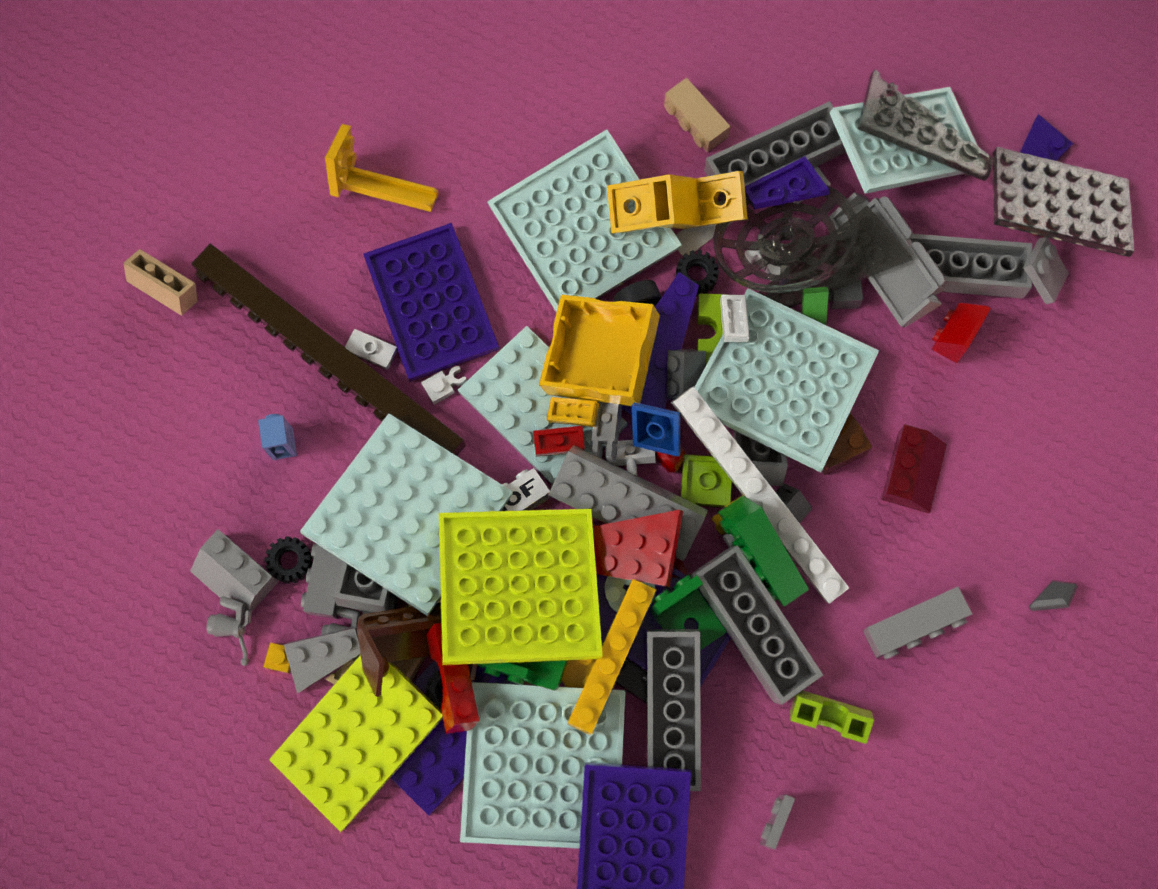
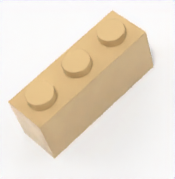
M687 78L665 93L664 107L666 111L678 119L681 128L693 136V140L698 147H703L708 153L729 137L730 125Z
M141 249L123 263L128 283L181 316L197 302L196 285L193 281Z

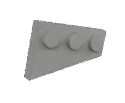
M357 626L288 642L284 645L297 693L360 654Z

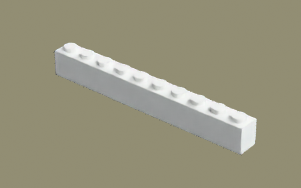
M690 387L672 401L673 406L680 412V415L742 495L762 507L788 554L821 597L830 604L848 590V585L694 387Z

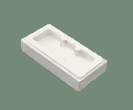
M721 295L720 303L724 342H748L749 327L746 295Z
M356 329L353 330L345 346L346 349L358 358L386 370L389 369L398 351L396 346Z

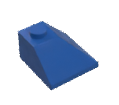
M633 403V446L679 457L681 454L680 412Z

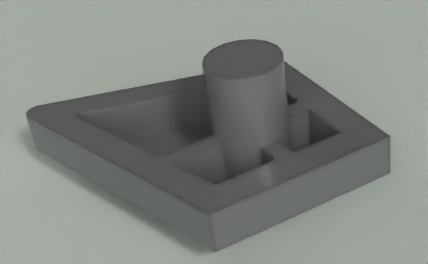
M1052 580L1029 605L1031 611L1068 608L1078 586L1075 583Z

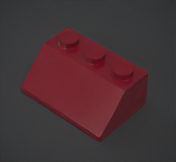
M904 424L898 432L881 500L929 514L947 444L927 430Z

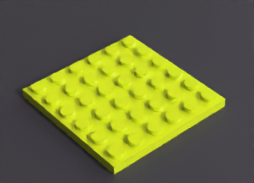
M591 509L439 513L443 665L602 659Z

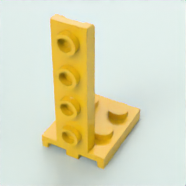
M341 124L325 156L331 196L339 197L344 189L417 209L432 211L438 197L437 189L355 168L356 153L353 150L355 138L352 136L351 126Z

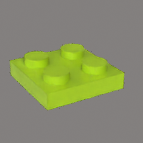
M684 455L681 497L698 506L725 508L731 502L732 484L725 471L712 456Z

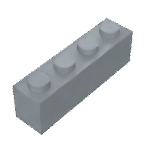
M313 544L311 551L313 564L312 568H308L306 574L308 588L307 593L304 592L302 595L301 607H303V611L308 615L337 619V604L333 596L342 560L318 544Z
M956 587L864 629L863 633L875 657L884 656L886 660L899 654L897 649L906 645L908 649L922 643L920 638L929 635L930 639H933L945 633L943 628L952 625L953 629L967 623L965 618L972 615V612L959 587Z

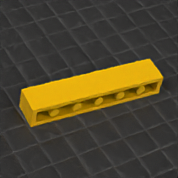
M632 579L603 643L602 659H596L567 725L590 736L592 735L656 589Z

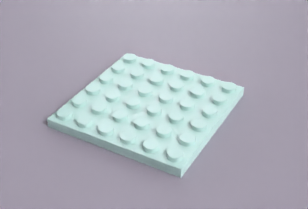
M607 129L487 201L492 212L556 313L561 295L598 299L682 248V244L671 228L655 227L617 234L611 233L607 185L640 179ZM631 200L628 205L631 213L636 209L634 200Z
M747 288L744 295H746L749 341L724 342L722 335L694 388L723 425L821 472L879 350Z
M388 414L300 532L428 616L441 598L439 513L502 511L511 498L513 491L391 414Z
M472 682L480 721L472 730L467 731L460 842L579 848L585 762L622 765L625 690H611L594 731L590 736L567 725L583 688L559 687L557 690L552 691L537 685Z

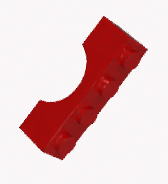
M442 623L433 624L426 636L431 659L436 661L441 673L443 684L441 711L446 734L472 730L480 720L468 664L443 665Z

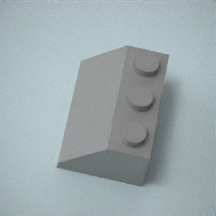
M218 529L200 548L190 570L220 598L225 596L244 603V619L246 611L249 609L253 611L279 582Z

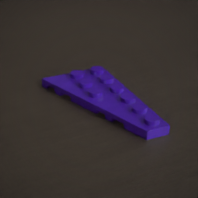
M680 272L655 307L660 318L640 404L665 409L667 402L668 350L682 349L699 285ZM622 405V409L632 416V406Z

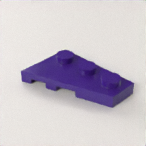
M1038 114L1007 178L1026 192L1071 148L1073 143Z
M803 157L745 186V195L755 210L829 195V188L808 159Z

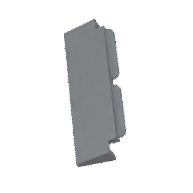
M854 192L827 218L901 327L905 328L942 305L936 294L945 290L943 285L946 278L923 245L919 242H911L910 238L913 235L911 228L888 197H881L880 199L875 197L870 202L867 196Z

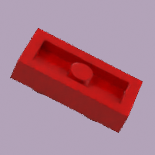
M582 426L533 431L536 457L567 454L573 445L585 451Z

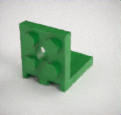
M688 575L676 583L673 592L669 593L666 590L655 597V600H653L654 605L650 612L662 629H685L684 622L686 619L692 618L696 620L700 631V650H702L727 631L698 591L703 582L698 575L692 579Z

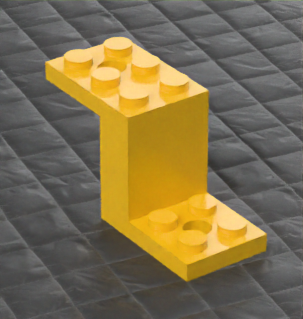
M743 171L701 178L669 174L607 185L611 233L615 234L655 227L688 229L748 219ZM721 192H724L726 195V201L723 205L718 203V195ZM631 200H634L636 209L631 213L628 205Z

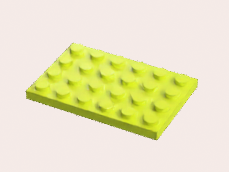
M361 655L269 759L340 832L348 827L443 719L441 709L392 662L388 663L389 673L383 677L381 696L375 697L363 673Z

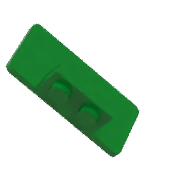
M568 660L477 664V666L484 668V673L498 678L500 674L509 676L508 681L523 685L525 681L555 691L559 688Z

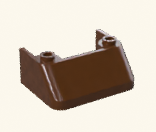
M441 602L435 605L428 616L415 607H406L366 613L358 618L357 632L362 669L375 697L381 696L383 677L389 673L388 663L430 656L426 634L433 624L442 623ZM468 664L471 680H475L477 664Z

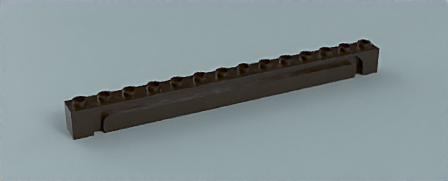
M211 243L191 263L196 270L194 274L202 282L206 283L209 281L213 284L212 289L223 297L226 294L231 298L229 302L238 310L243 308L249 312L247 316L256 324L259 322L263 323L266 326L264 329L274 338L277 335L284 340L282 343L293 352L296 349L301 353V359L310 366L313 363L318 366V372L329 380L332 377L338 382L336 386L347 394L350 391L356 396L354 400L364 408L369 406L373 409L374 412L372 414L381 422H383L388 414H391L456 456L466 446L464 439Z

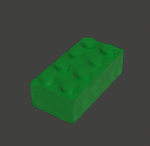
M741 496L718 512L722 518V521H720L722 528L728 535L731 533L734 538L732 545H738L774 601H777L782 606H786L809 590L761 506L745 496Z

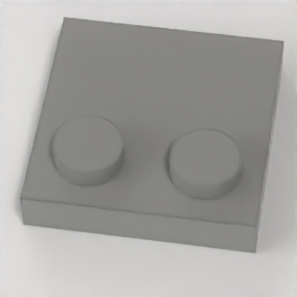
M1046 236L1038 239L1023 268L1044 303L1050 304L1055 302L1069 272L1057 254L1056 247L1051 244Z
M784 794L779 795L775 799L771 809V817L764 826L759 845L768 849H776L795 798Z

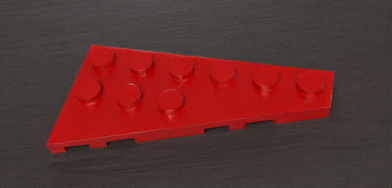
M679 509L593 526L596 575L631 581L635 579L643 583L670 587L683 511Z

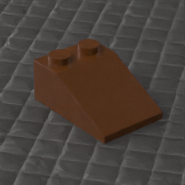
M849 413L822 469L824 475L868 455L872 449L863 429L851 413Z

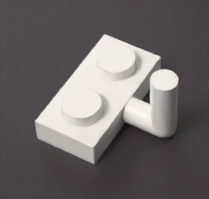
M633 440L618 441V444H616L615 462H609L616 466L626 465L627 471L637 476L636 464L656 463L655 451L633 446ZM605 444V455L607 452V444Z

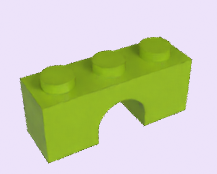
M699 294L697 324L709 325L716 333L712 338L698 339L697 350L706 351L705 367L723 335L720 298L721 295L728 294Z
M803 690L794 696L789 712L790 721L815 729L817 725L830 727L838 731L842 737L867 744L874 722L872 711Z

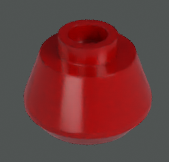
M682 446L679 457L655 451L658 461L668 473H676L684 462L683 456L686 454Z

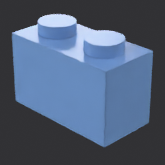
M270 414L265 416V419L258 420L262 448L273 461L297 456L293 428L283 415Z

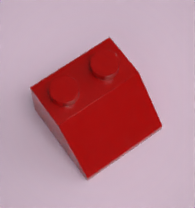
M958 303L954 310L950 308L943 319L946 325L943 329L938 328L931 339L935 342L931 350L957 364L969 348L991 308L984 305Z

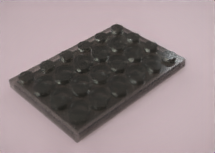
M995 148L993 151L994 225L1127 257L1134 253L1129 179L1010 149Z

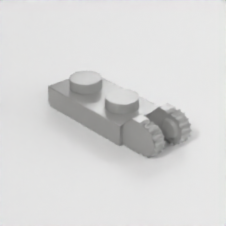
M598 402L599 408L591 440L593 442L592 454L602 459V444H607V461L615 462L622 405Z

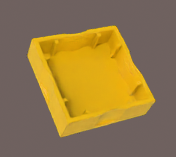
M561 295L553 325V339L546 354L539 386L547 395L632 406L633 403L640 404L660 318L653 304L626 301L605 302L589 297Z

